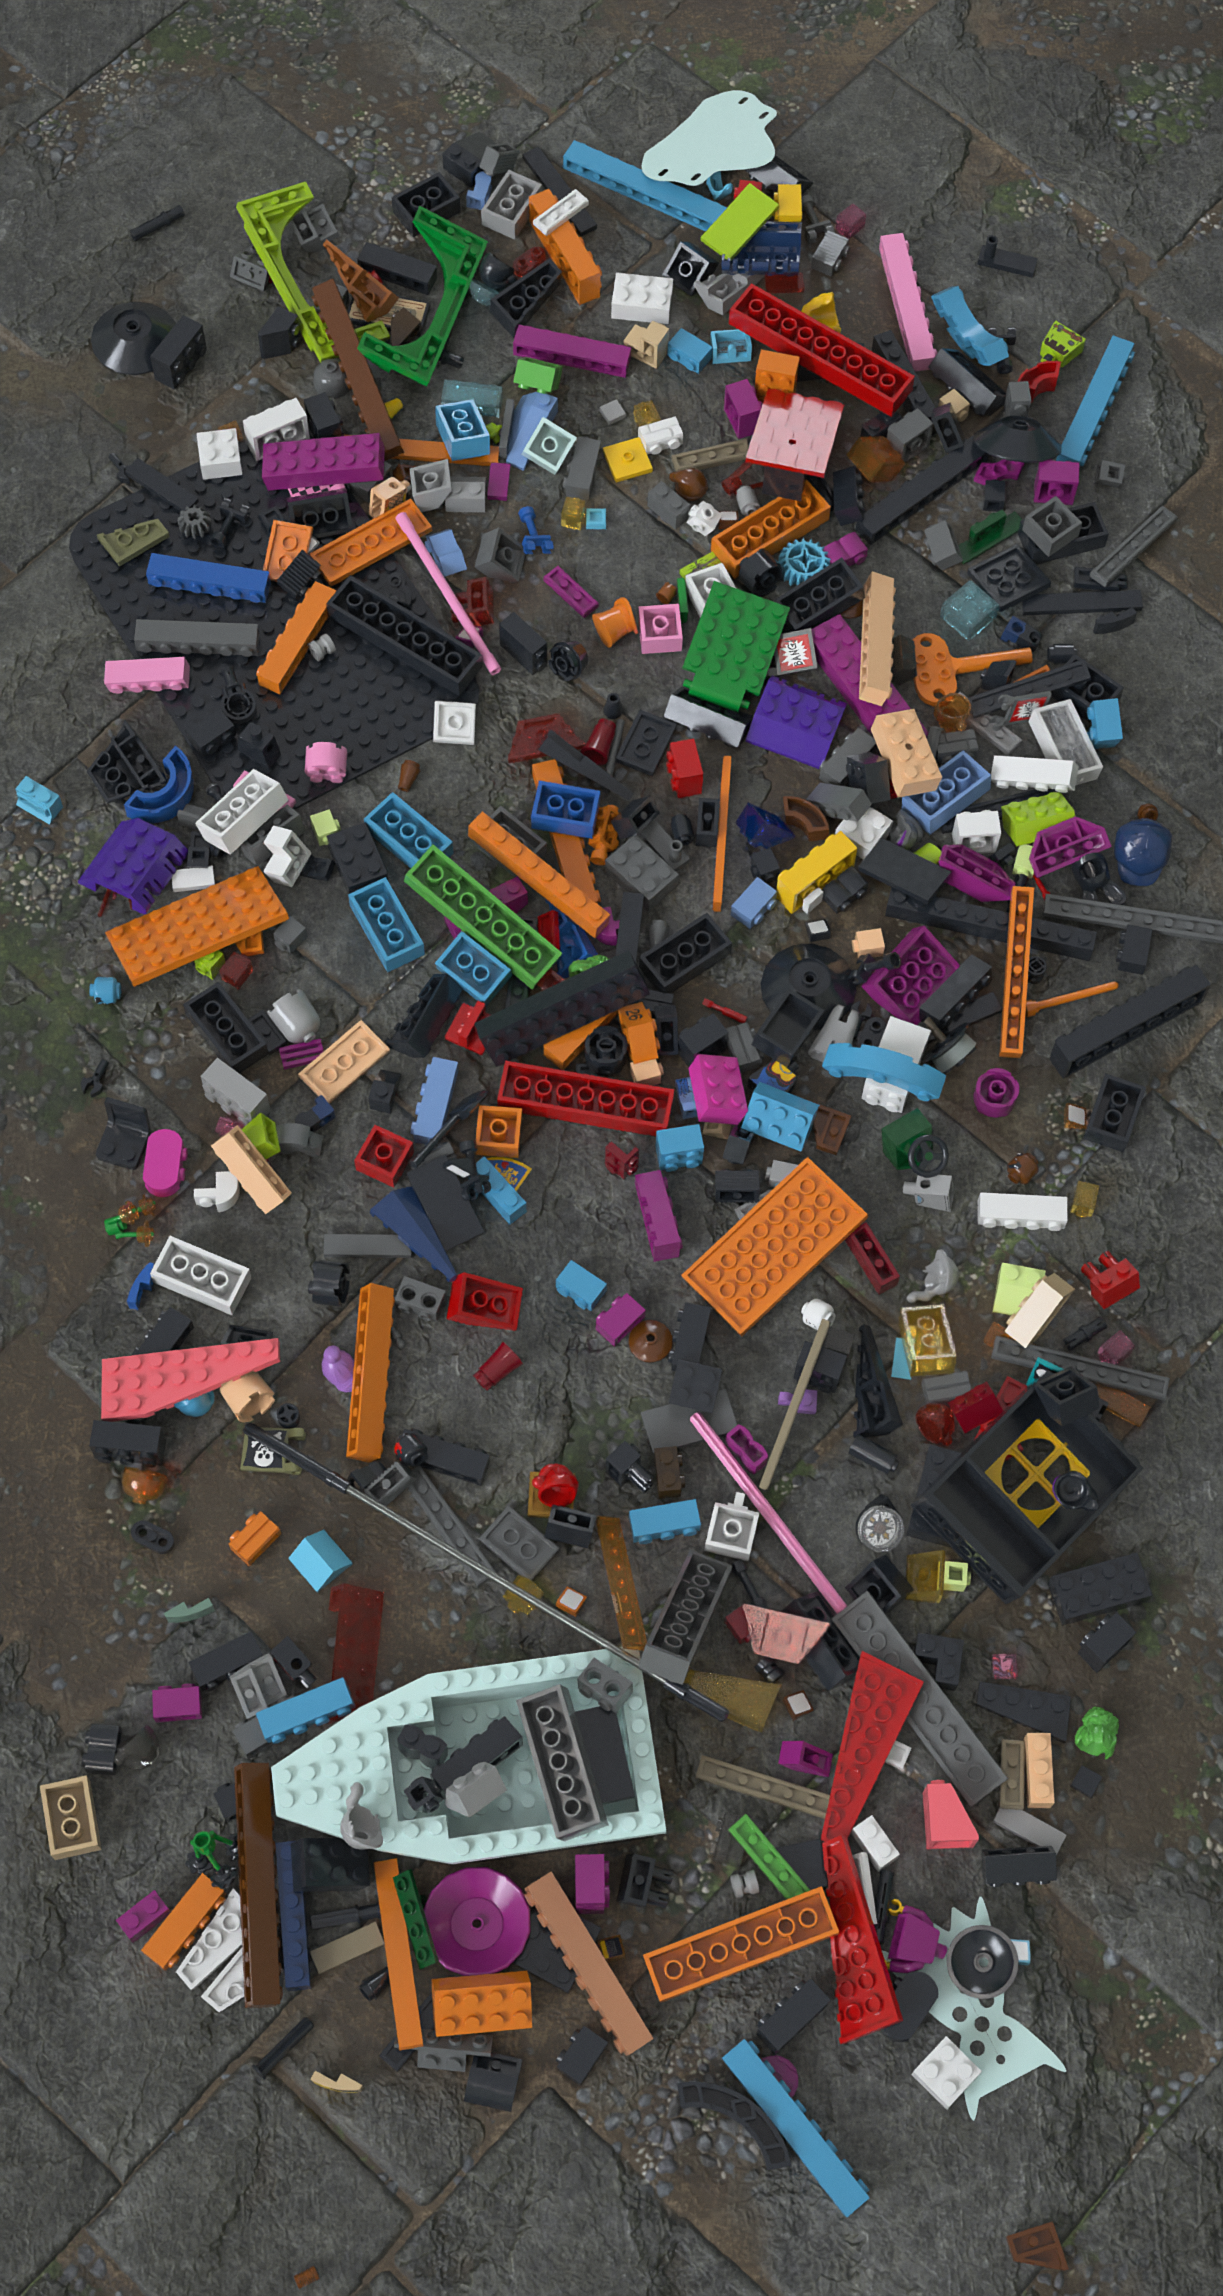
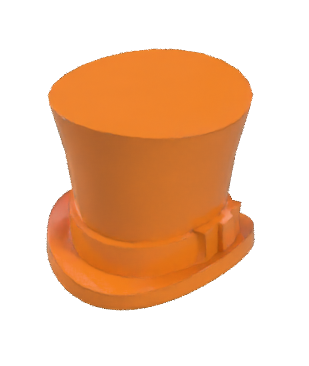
M621 597L617 599L614 607L610 610L592 615L600 639L609 648L627 633L633 631L635 634H638L636 621L626 598Z

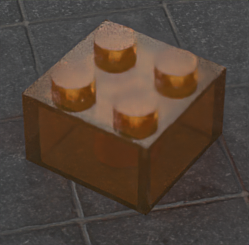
M883 436L859 437L846 454L869 482L893 481L906 464L902 460L900 453L894 450L889 445V441Z

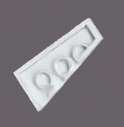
M234 1889L229 1893L224 1904L216 1912L209 1926L205 1928L196 1945L192 1947L176 1971L192 1991L242 1946L240 1895Z

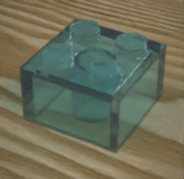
M969 580L942 604L940 617L970 641L997 617L999 604L974 582Z

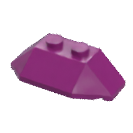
M1075 816L1037 832L1029 861L1036 878L1072 864L1086 854L1098 853L1112 846L1104 827Z
M963 844L944 845L942 847L939 864L941 867L951 871L952 875L946 883L981 902L1010 900L1012 887L1016 883L1009 879L1007 873L996 862Z

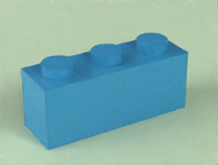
M485 1156L476 1162L478 1175H489L488 1181L491 1184L490 1192L484 1194L483 1191L481 1193L511 1225L527 1212L526 1202Z
M696 1499L629 1511V1522L634 1543L647 1544L652 1542V1539L657 1538L670 1540L675 1537L674 1535L692 1536L697 1534V1531H700L701 1523Z

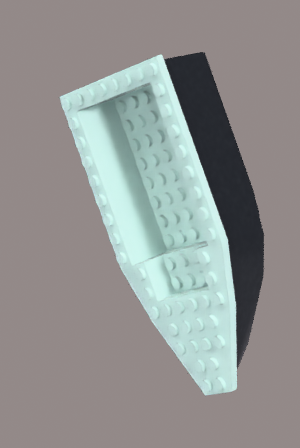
M638 1644L619 1647L640 1660ZM607 1649L427 1674L358 1708L271 1767L277 1817L343 1839L340 1832V1824L344 1814L347 1812L346 1799L351 1793L350 1787L355 1782H359L363 1785L364 1792L358 1804L369 1809L373 1816L378 1814V1819H380L383 1845L374 1850L439 1863L486 1862L653 1838L654 1835L666 1833L643 1674L640 1669ZM593 1658H596L633 1682V1693L618 1711L617 1718L635 1798L603 1805L609 1826L567 1841H562L555 1836L516 1700L561 1684L568 1688L575 1711L600 1706L598 1701L592 1697L586 1698L579 1692L577 1678ZM596 1678L589 1680V1682L592 1684H596L600 1681ZM617 1691L608 1693L610 1696H617L619 1694ZM504 1716L522 1735L523 1746L496 1766L507 1791L470 1818L447 1808L445 1799L439 1803V1808L431 1813L414 1811L409 1805L408 1797L404 1790L419 1777L423 1776L431 1779L432 1768L425 1766L420 1759H410L399 1751L397 1738L405 1725L416 1726L426 1735H434L441 1738L447 1744L448 1756L445 1762L450 1759L451 1754L458 1748L463 1749L469 1744L473 1736L476 1734L481 1735L487 1730L491 1722L496 1719L500 1720Z

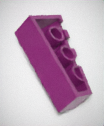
M518 876L489 890L490 893L515 914L528 904V892ZM444 916L445 925L455 940L462 930Z

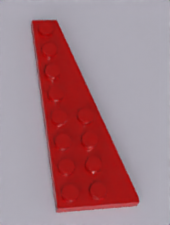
M840 1835L822 1843L824 1870L827 1871L828 1878L826 1894L829 1897L830 1909L839 1930V1934L830 1937L833 1971H835L837 1984L835 1997H838L839 2014H837V2021H840L841 2030L839 2041L840 2044H846L901 2022L903 2017L847 1836Z

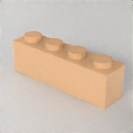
M238 1125L211 1146L215 1150L216 1155L223 1160L229 1171L235 1175L242 1184L243 1189L250 1194L256 1205L265 1214L282 1203L292 1193Z

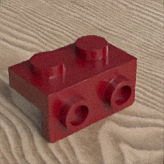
M612 1141L605 1147V1166L611 1173L618 1174L624 1180L628 1175L632 1176L638 1170L639 1149L637 1147L628 1155Z

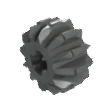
M194 504L193 508L186 506V511H180V517L177 520L181 533H185L187 538L191 535L194 539L197 536L203 538L204 533H209V527H212L210 513L205 511L203 506L197 508Z

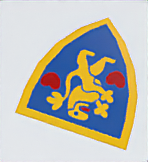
M487 1158L515 1191L518 1190L532 1170L527 1165L511 1158Z

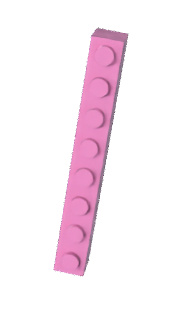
M903 233L881 236L879 250L907 358L915 372L930 370L928 366L937 355V350L933 349V335L928 330L929 319L928 317L925 318V304L920 300L921 289L916 284L917 273L912 269L913 258L908 254V240H905Z

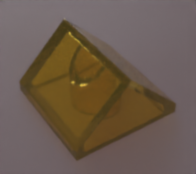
M939 1550L907 1555L906 1580L914 1588V1591L905 1600L940 1603L944 1589L946 1551Z

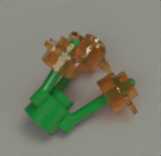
M145 1194L142 1195L143 1199L138 1200L140 1206L138 1208L132 1205L131 1201H126L125 1205L119 1208L118 1216L105 1219L106 1232L109 1236L115 1235L116 1239L137 1237L138 1243H145V1247H149L150 1241L154 1238V1230L152 1227L149 1228L148 1221H144V1225L138 1226L137 1232L123 1231L127 1229V1223L133 1225L134 1221L139 1219L138 1213L141 1211L144 1216L149 1214L155 1216L153 1210L156 1209V1202L151 1197L147 1198Z

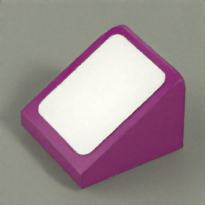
M474 626L482 638L483 629L481 627ZM463 628L455 639L473 648L474 644Z

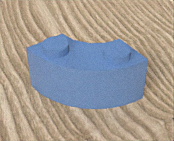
M451 529L426 536L425 546L428 552L432 553L435 563L443 576L467 569L462 550L457 545Z

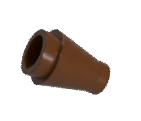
M405 760L404 764H401L399 790L404 792L410 791L411 786L421 772L418 763Z

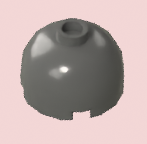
M334 358L326 359L316 366L313 373V383L318 394L326 392L327 396H333V399L345 396L350 391L345 382V379L348 378L346 372L342 373L338 365L340 360Z

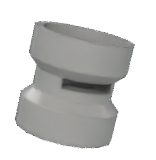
M327 634L320 636L317 641L313 640L308 643L309 650L317 661L323 659L324 655L332 654L336 651L333 641Z
M754 1870L746 1871L743 1875H730L736 1899L743 1897L747 1893L752 1895L759 1893Z

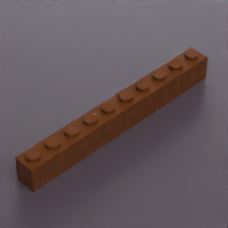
M332 278L312 287L314 295L311 296L316 307H320L319 317L322 323H326L328 327L325 329L328 339H332L334 345L331 346L336 357H340L341 361L338 362L342 373L346 372L348 378L345 379L348 389H352L354 395H351L355 406L360 407L361 411L358 412L362 423L366 422L368 427L365 429L366 434L380 433L385 446L384 461L404 453L367 358L357 349L360 341L338 286Z
M241 1763L234 1767L244 2000L245 2008H266L279 2005L283 1996L282 1987L279 1985L282 1967L280 1961H278L280 1939L277 1937L279 1915L276 1912V1902L278 1900V1891L275 1888L274 1881L277 1875V1868L273 1861L276 1845L275 1841L272 1840V1831L274 1830V1818L271 1817L273 1795L270 1793L272 1772L269 1770V1763Z

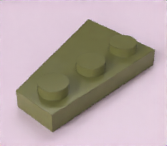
M159 519L135 524L133 528L122 530V528L114 530L115 532L106 535L104 533L97 534L98 540L119 567L170 537L169 532Z

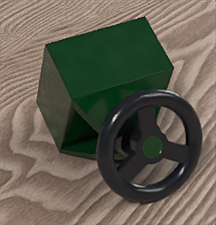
M918 1108L881 1128L883 1153L897 1170L912 1169L914 1173L921 1177L931 1178L939 1175L947 1166L949 1160L947 1145L941 1138L932 1134V1125ZM933 1142L940 1146L942 1153L933 1152ZM933 1160H942L936 1169L924 1171L928 1163H931Z

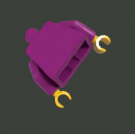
M893 1899L891 1901L892 1904L898 1905L899 1908L898 1910L888 1909L890 1915L898 1916L887 1958L891 1961L887 1962L885 1960L887 1969L890 1972L907 1974L923 1969L925 1964H932L934 1957L944 1959L947 1953V1946L938 1943L940 1932L934 1928V1924L923 1910L908 1905L903 1907L898 1899Z

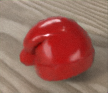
M548 1464L540 1470L539 1475L532 1480V1485L538 1489L539 1500L549 1507H552V1504L562 1507L571 1504L579 1488L576 1476L561 1464Z

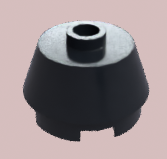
M577 641L558 642L549 651L551 652V659L548 660L549 666L555 675L559 674L565 678L564 681L577 679L588 664V654L585 648Z

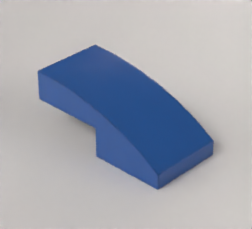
M154 1263L147 1264L134 1281L127 1299L130 1309H139L143 1290L152 1291L153 1280L150 1273Z

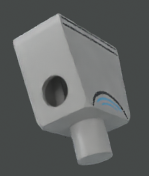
M918 1175L916 1182H904L903 1194L914 1195L915 1202L919 1206L951 1212L954 1197L953 1179L949 1175H937L931 1178H924Z

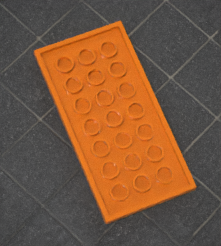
M259 866L139 918H135L123 925L114 927L106 931L105 934L135 987L284 922L289 917Z
M807 1157L681 1276L742 1337L868 1218V1214Z

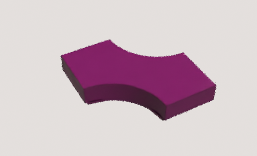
M1004 459L996 463L983 462L974 477V482L985 485L986 480H1017L1025 463Z

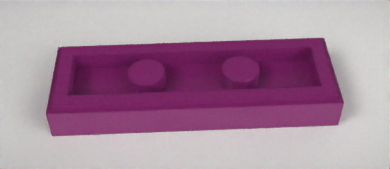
M559 566L543 577V581L583 618L599 607V603Z

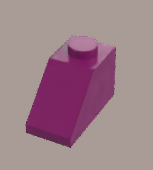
M782 1741L778 1764L794 1771L829 1777L833 1754L804 1741Z

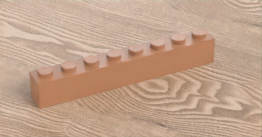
M549 1872L525 1888L527 1893L524 1894L527 1902L531 1907L535 1905L539 1912L537 1915L539 1922L544 1928L547 1926L552 1933L549 1936L556 1948H561L564 1953L562 1957L564 1963L569 1969L573 1968L577 1975L575 1980L580 1989H586L590 1996L588 2002L592 2009L600 2012L603 2017L600 2020L607 2032L611 2031L616 2040L613 2042L617 2050L621 2054L624 2052L627 2056L653 2039L652 2035L553 1873Z

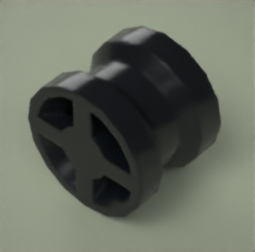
M285 1403L278 1408L277 1419L280 1426L284 1429H292L299 1424L300 1414L294 1404Z

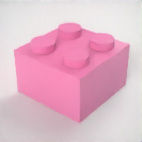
M679 604L639 606L638 623L642 654L682 651L683 637Z

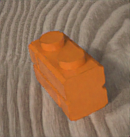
M261 1511L257 1515H251L245 1523L247 1526L241 1532L239 1530L235 1531L229 1539L231 1541L229 1543L230 1549L248 1566H251L281 1535L279 1527Z

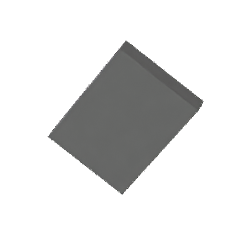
M509 1505L479 1538L483 1545L530 1584L560 1550L556 1544L550 1539L544 1538V1534Z

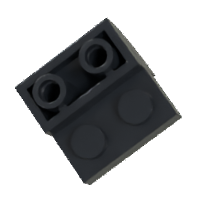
M491 2052L490 2057L474 2055L464 2102L511 2112L523 2059Z

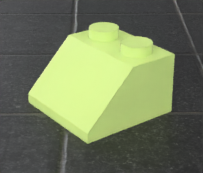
M1002 1263L998 1274L993 1312L1006 1315L1016 1314L1021 1309L1019 1305L1022 1300L1034 1292L1031 1290L1039 1279L1041 1280L1045 1276L1046 1271Z

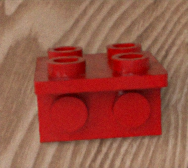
M477 1001L474 1007L463 1003L449 1027L445 1039L479 1055H483L486 1049L479 1039L475 1023L490 1016V1014L486 1013L485 1003Z

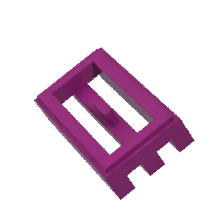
M321 1039L279 1048L284 1070L310 1064L319 1055L286 1062L288 1059L304 1057L315 1053H320L321 1055L324 1052Z

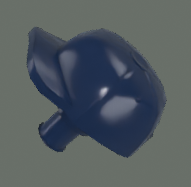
M1142 818L1124 824L1118 829L1114 844V857L1117 860L1119 876L1125 883L1136 886H1149L1155 883L1162 869L1167 865L1172 847V834L1161 823L1148 818Z

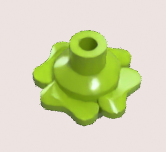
M495 423L486 425L490 439L495 444L500 441L498 434L502 425H496Z

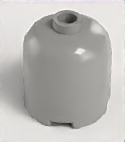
M298 989L296 991L297 994L292 996L290 993H287L273 1003L274 1009L272 1011L268 1010L267 1013L289 1042L308 1043L316 1037L315 1033L320 1027V1018L304 991Z

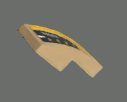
M315 2071L310 2079L321 2087L338 2092L357 2093L362 2092L364 2088L361 2084L343 2074L335 2082Z

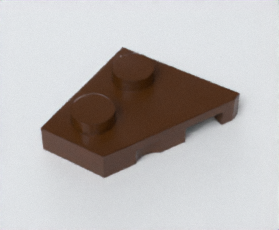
M820 1105L813 1123L816 1149L837 1156L851 1120V1115Z

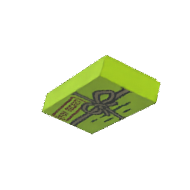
M712 551L680 569L679 574L686 582V575L720 564L721 562Z

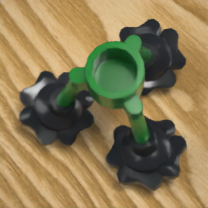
M213 1830L209 1833L205 1831L197 1833L193 1840L190 1841L194 1852L187 1854L189 1860L186 1861V1866L190 1868L192 1874L198 1872L199 1875L204 1874L207 1870H211L214 1866L215 1873L210 1877L212 1887H219L220 1889L230 1887L237 1876L235 1866H228L227 1864L222 1866L218 1864L212 1853L216 1846L215 1840L225 1843L227 1856H231L232 1860L238 1859L237 1833L230 1834L229 1839L217 1835Z

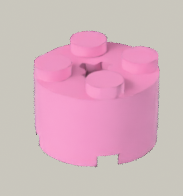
M330 742L313 743L311 748L308 745L306 747L305 774L310 777V781L320 783L322 779H326L333 783L343 782V778L346 776L347 749L341 746V749L336 748V744Z

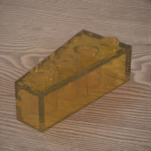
M689 1670L684 1683L691 1685L696 1691L728 1709V1719L761 1733L781 1687L778 1684Z

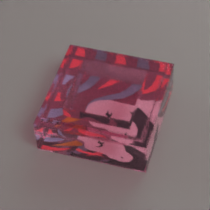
M1016 1654L992 1655L994 1679L1018 1677Z

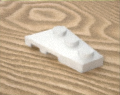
M242 1948L201 1996L218 2012L244 1997Z

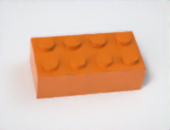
M527 1971L432 1979L433 2025L436 2037L532 2028L531 1982Z

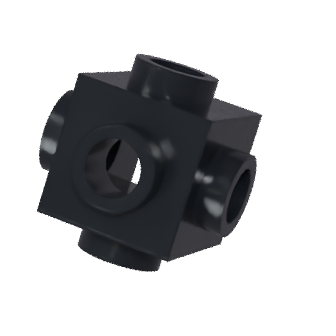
M423 1776L415 1779L404 1790L411 1808L414 1811L423 1813L435 1811L439 1808V1803L445 1799L441 1794L443 1791L441 1785L435 1779Z

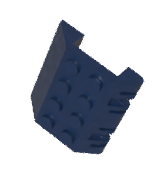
M767 221L732 261L730 258L726 260L725 254H722V274L799 275L802 222Z

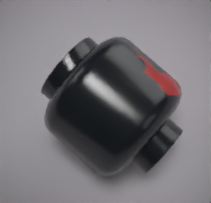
M404 1433L397 1438L394 1451L405 1466L416 1467L425 1461L428 1448L417 1433Z

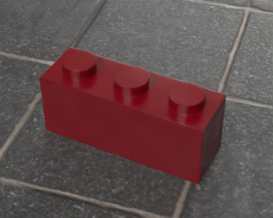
M867 1222L854 1230L846 1238L845 1242L876 1292L880 1295L897 1286L900 1275Z

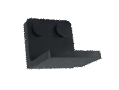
M106 1097L104 1104L108 1122L97 1148L96 1157L103 1162L136 1170L147 1145L148 1137L151 1135L147 1109Z

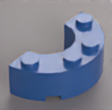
M177 746L163 759L165 772L170 776L167 785L154 793H143L136 790L124 804L127 817L130 819L139 818L148 823L164 822L177 816L178 810L183 811L185 805L190 802L194 790L191 767L186 755Z

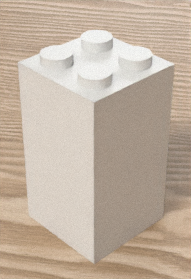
M890 1016L879 1047L912 1057V1062L920 1065L931 1030ZM866 1078L861 1099L871 1105L883 1106L888 1111L902 1113L909 1092L889 1083H878L873 1079Z

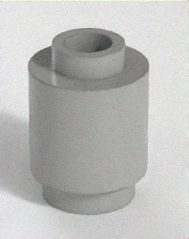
M743 486L737 490L736 499L743 515L748 516L760 508L756 493L750 486Z

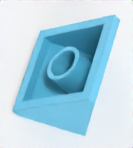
M325 1530L305 1537L289 1557L292 1564L317 1593L353 1564Z

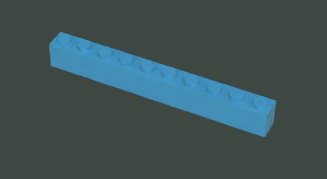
M575 140L563 156V169L703 231H707L727 209V207L720 205L718 202L711 201L700 194H695L669 181L651 179L636 166L627 164L618 158L609 156L600 150L593 149Z

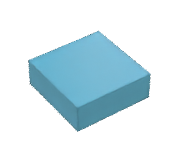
M586 508V529H606V509Z

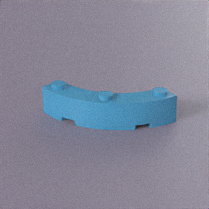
M959 286L949 287L931 296L940 318L944 317L949 325L946 328L962 351L971 359L976 358L979 364L990 366L1009 357L1006 342L1003 338H998L988 333L978 323L964 300V294L959 289Z
M850 1043L829 1044L822 1067L834 1077L856 1076L873 1079L878 1083H889L916 1095L922 1101H929L940 1097L946 1075L927 1064L920 1066L912 1062V1057L880 1047L862 1044L861 1048L852 1047L853 1045Z

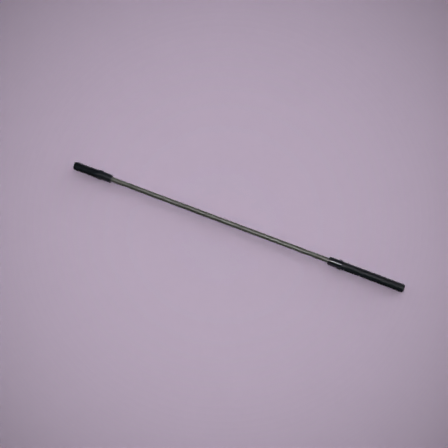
M250 1422L245 1425L243 1429L244 1434L324 1481L329 1487H333L345 1495L349 1493L638 1668L640 1663L638 1658L354 1488L352 1482L340 1476L336 1471L328 1469L254 1423ZM640 1669L663 1683L665 1689L677 1695L681 1700L689 1702L720 1722L727 1719L729 1715L728 1709L696 1691L691 1685L670 1682L666 1678Z

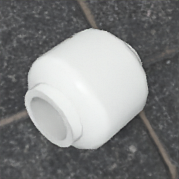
M820 1299L806 1302L801 1311L803 1322L818 1330L822 1319L829 1320L831 1322L830 1327L835 1320L833 1307Z

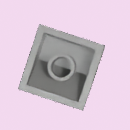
M448 459L410 468L412 494L418 509L421 512H426L439 508L452 491Z
M450 476L452 491L445 499L446 512L485 513L486 477Z
M481 1762L473 1766L472 1770L465 1776L455 1779L453 1784L446 1789V1807L470 1818L507 1791L496 1766Z

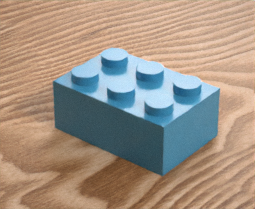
M473 399L436 406V426L452 461L490 454V435Z
M462 931L435 962L436 968L441 973H447L464 991L477 1001L485 1003L486 1007L512 976L510 968Z
M759 1082L753 1091L748 1112L745 1115L741 1128L801 1152L808 1140L820 1105Z

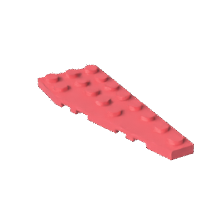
M265 1339L102 1359L101 1419L102 1421L115 1422L148 1418L155 1415L156 1411L174 1407L175 1403L187 1398L191 1400L222 1387L221 1384L230 1380L234 1382L241 1379L240 1376L251 1371L257 1372L279 1363V1339Z

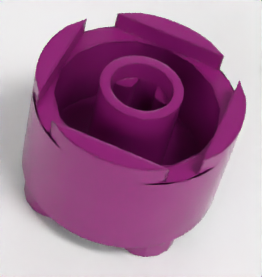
M1001 1068L988 1070L978 1078L974 1090L973 1100L977 1111L994 1118L1007 1116L1015 1106L1019 1094V1084L1007 1070Z

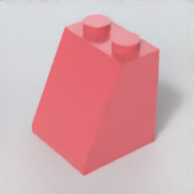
M933 1780L931 1784H927L923 1791L926 1849L973 1848L979 1840V1835L952 1784L945 1783L944 1780Z

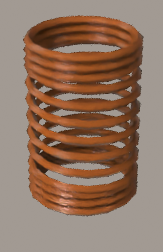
M312 2266L307 2270L305 2269V2271L303 2270L299 2275H294V2279L298 2288L301 2289L302 2285L303 2287L304 2284L306 2286V2283L309 2285L308 2281L310 2284L313 2281L315 2282V2280L317 2281L319 2276L315 2267Z

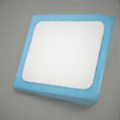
M1011 1939L1017 1950L1019 1965H1029L1031 1963L1030 1942L1028 1940Z

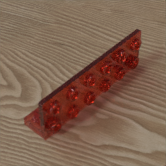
M343 1583L332 1587L330 1593L329 1610L339 1611L331 1682L342 1677L346 1680L356 1708L351 1709L354 1712L373 1701L384 1593ZM336 1715L334 1717L329 1718L330 1721L326 1724L339 1722L348 1715L342 1717H338V1715Z

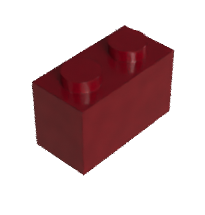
M987 1381L948 1402L964 1433L1003 1412Z

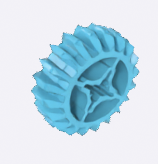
M803 538L801 542L795 539L793 544L789 542L787 547H783L778 560L785 569L784 582L789 581L790 586L793 584L797 586L829 566L831 559L826 557L828 552L822 551L825 546L820 547L819 542L814 544L812 538L809 542H806Z

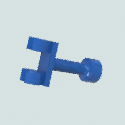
M530 506L523 507L519 510L518 514L521 522L526 523L530 536H525L522 541L524 553L533 554L532 550H535V546H542L544 554H551L550 549H553L554 546L550 540V535H538L533 521L536 517L534 509Z

